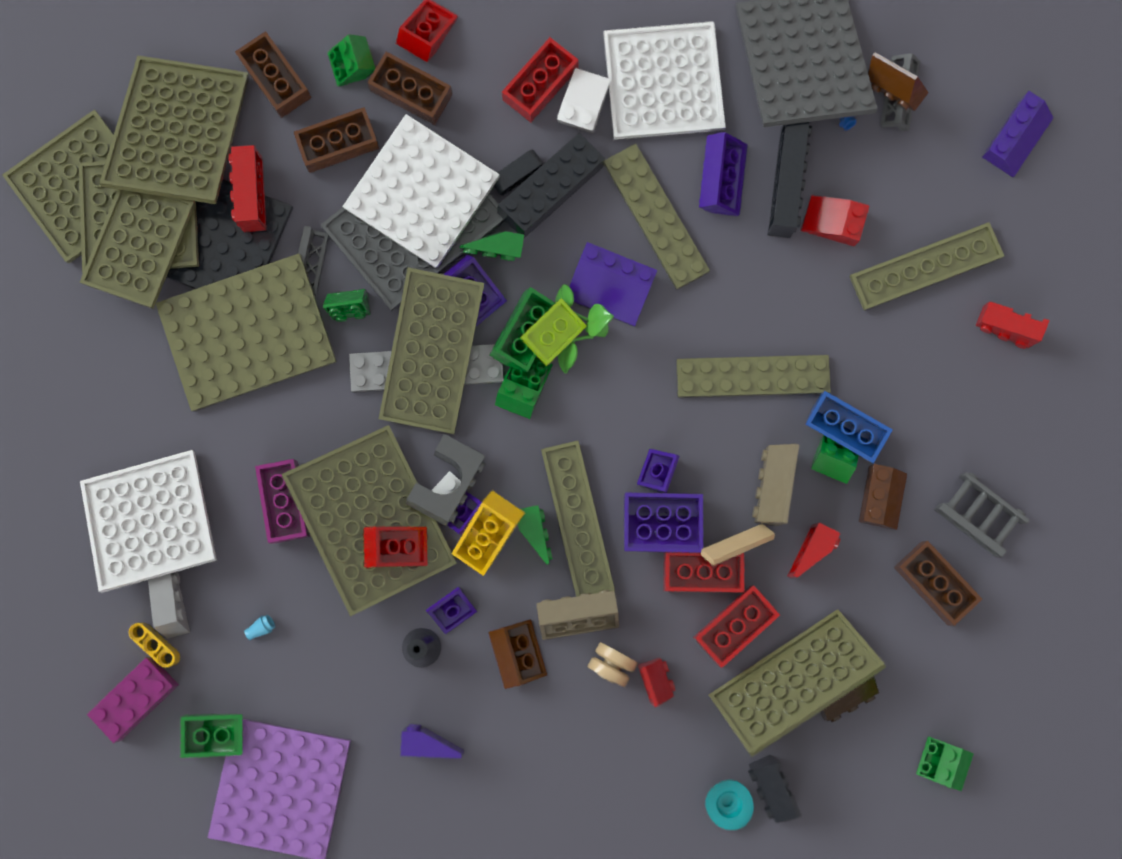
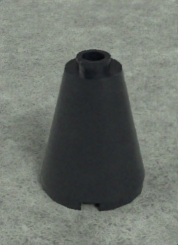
M426 628L412 630L406 635L402 644L404 658L415 667L432 665L438 659L441 652L439 637L435 632ZM416 646L421 648L420 652L416 650Z

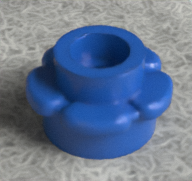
M855 116L842 117L839 120V126L847 131L856 124L857 120Z

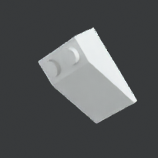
M575 68L557 117L558 123L594 134L611 79Z

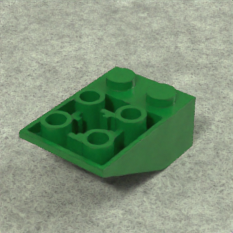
M507 231L499 232L459 245V248L464 249L463 253L477 254L482 252V256L496 258V255H500L502 260L515 261V258H521L524 235Z
M366 289L327 294L323 304V308L336 322L347 321V318L352 317L364 319L366 315H371Z
M535 358L528 372L510 367L497 393L495 406L530 419L553 364L549 363L546 366L540 359Z
M538 505L521 508L520 510L524 512V515L518 523L519 531L545 564L550 565L549 560L553 559L551 548H546L545 541H549L547 528L543 529L542 522H545L543 509L539 510Z

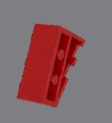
M990 301L983 306L975 326L985 333L998 335V338L1003 341H1012L1017 347L1022 349L1041 342L1050 321L1043 319V322L1032 319V315L1028 313L1022 316L1013 312V308Z

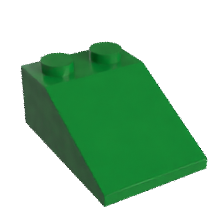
M188 714L181 717V758L243 755V714Z

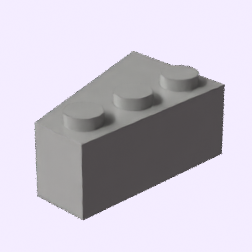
M178 572L148 580L153 627L167 639L190 633L179 585L180 576Z

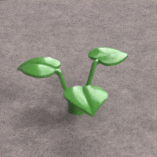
M562 284L556 295L555 303L562 298L569 307L573 305L574 295L568 285ZM593 305L589 311L588 318L576 313L579 318L587 321L585 330L588 335L576 337L558 355L559 366L565 374H567L577 359L576 341L593 339L595 336L605 337L607 335L608 324L614 316L603 305Z

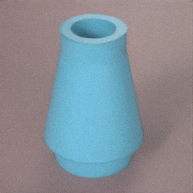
M262 615L244 633L249 640L271 633L272 629L275 628V623L269 615Z

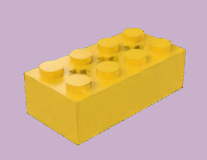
M491 491L481 503L451 554L484 576L523 517L524 512L494 491Z

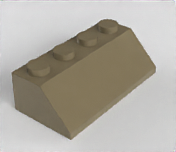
M603 590L596 594L584 593L578 597L571 598L565 596L559 600L552 601L547 599L536 603L542 640L619 628L618 608L614 591Z

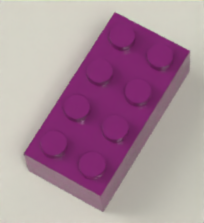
M295 459L255 466L267 541L270 544L311 537L282 477L283 473L299 466L298 461Z
M147 657L87 715L112 743L122 741L179 684L155 660Z

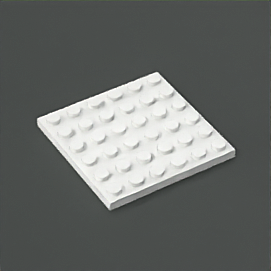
M714 22L604 31L607 75L611 79L609 95L614 140L725 130Z
M406 114L342 207L438 269L499 179L500 174Z
M193 450L80 481L99 592L103 593L217 560L196 455Z

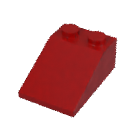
M424 0L399 27L396 44L428 62L439 49L458 16L432 0Z
M811 195L801 231L855 247L860 241L870 205L853 200Z
M821 523L812 524L787 577L798 578L833 549H837L841 541L839 538L840 533Z
M427 527L364 528V568L428 566Z
M659 657L638 665L649 701L654 707L674 697L673 691L676 690L672 679L668 680L666 673L669 672L666 661H662Z

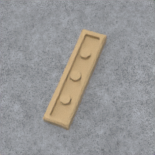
M760 524L703 548L701 555L712 565H716L773 540L775 533L764 524Z

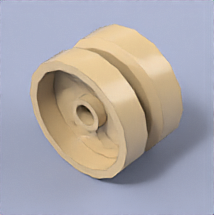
M600 642L596 652L605 660L602 661L593 657L587 667L597 672V675L626 687L630 678L620 670L623 668L629 672H634L638 662Z

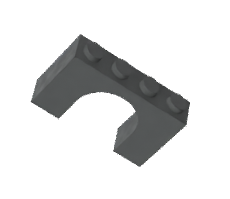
M444 434L435 449L434 456L457 469L461 478L460 486L452 493L437 494L416 483L406 500V505L447 526L450 521L453 523L459 513L456 511L459 505L463 506L468 497L465 495L468 488L472 490L477 481L474 478L477 472L481 474L486 463L483 462L485 455Z

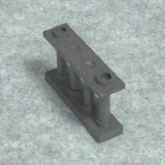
M966 472L960 474L959 478L965 482L949 503H940L934 510L996 558L1003 557L1007 551L1002 547L1004 540L1017 523L1026 524L1029 522V519L1025 517L1026 514L1022 510L1014 509L978 481L979 478L973 473ZM972 487L980 494L964 515H960L955 511V507L969 488ZM987 498L996 506L982 525L975 527L971 524V519ZM1003 510L1011 519L996 539H991L987 536L986 531Z

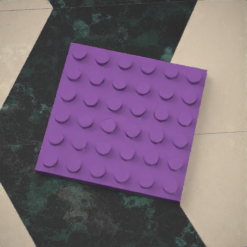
M243 719V755L225 757L208 838L311 859H326L351 740Z

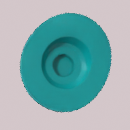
M736 780L719 782L710 789L705 800L706 811L711 820L726 830H737L744 827L750 821L753 814L754 806L751 794L742 783Z

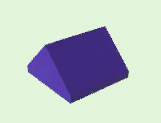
M649 449L637 485L658 493H667L680 456Z
M467 491L465 495L468 497L463 506L459 505L456 509L459 512L453 523L450 521L448 524L450 528L461 536L482 503Z
M457 587L426 609L427 613L445 635L477 612L461 587Z

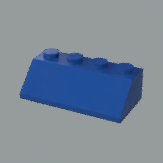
M826 391L820 394L805 425L871 463H874L893 429Z

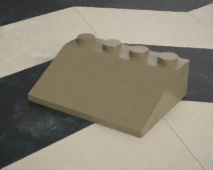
M798 444L769 445L766 447V450L763 449L761 461H764L763 468H760L758 480H761L760 487H757L755 494L758 503L757 506H754L752 513L755 523L780 526L787 523L799 450Z

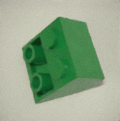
M348 34L327 52L337 86H344L364 80L376 69L366 36Z
M823 435L814 455L811 469L847 484L857 468L859 455Z
M928 736L916 774L952 789L962 791L974 753Z

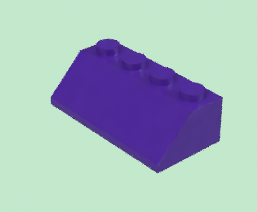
M1028 91L1021 98L982 158L1011 177H1014L1054 118L1046 102Z
M726 132L707 135L699 208L710 213L740 216L748 144Z

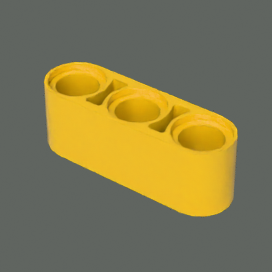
M136 623L129 628L130 638L160 666L172 667L179 663V652L149 624ZM139 627H142L144 630V634L141 637L137 634ZM153 640H156L158 642V648L156 650H154L151 647V643ZM167 653L172 655L171 663L165 660Z

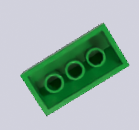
M532 287L524 291L489 356L506 366L528 372L536 355L520 337L555 302Z

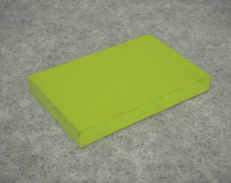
M560 298L520 338L547 366L587 325Z

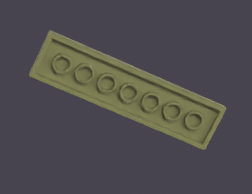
M637 144L606 159L604 166L676 290L709 273L708 266Z
M988 222L859 271L849 277L865 311L1004 257V254L992 226Z
M829 355L690 358L676 360L678 398L821 394L823 391L831 393Z
M579 441L541 449L576 597L584 593L596 594L603 590L615 591Z

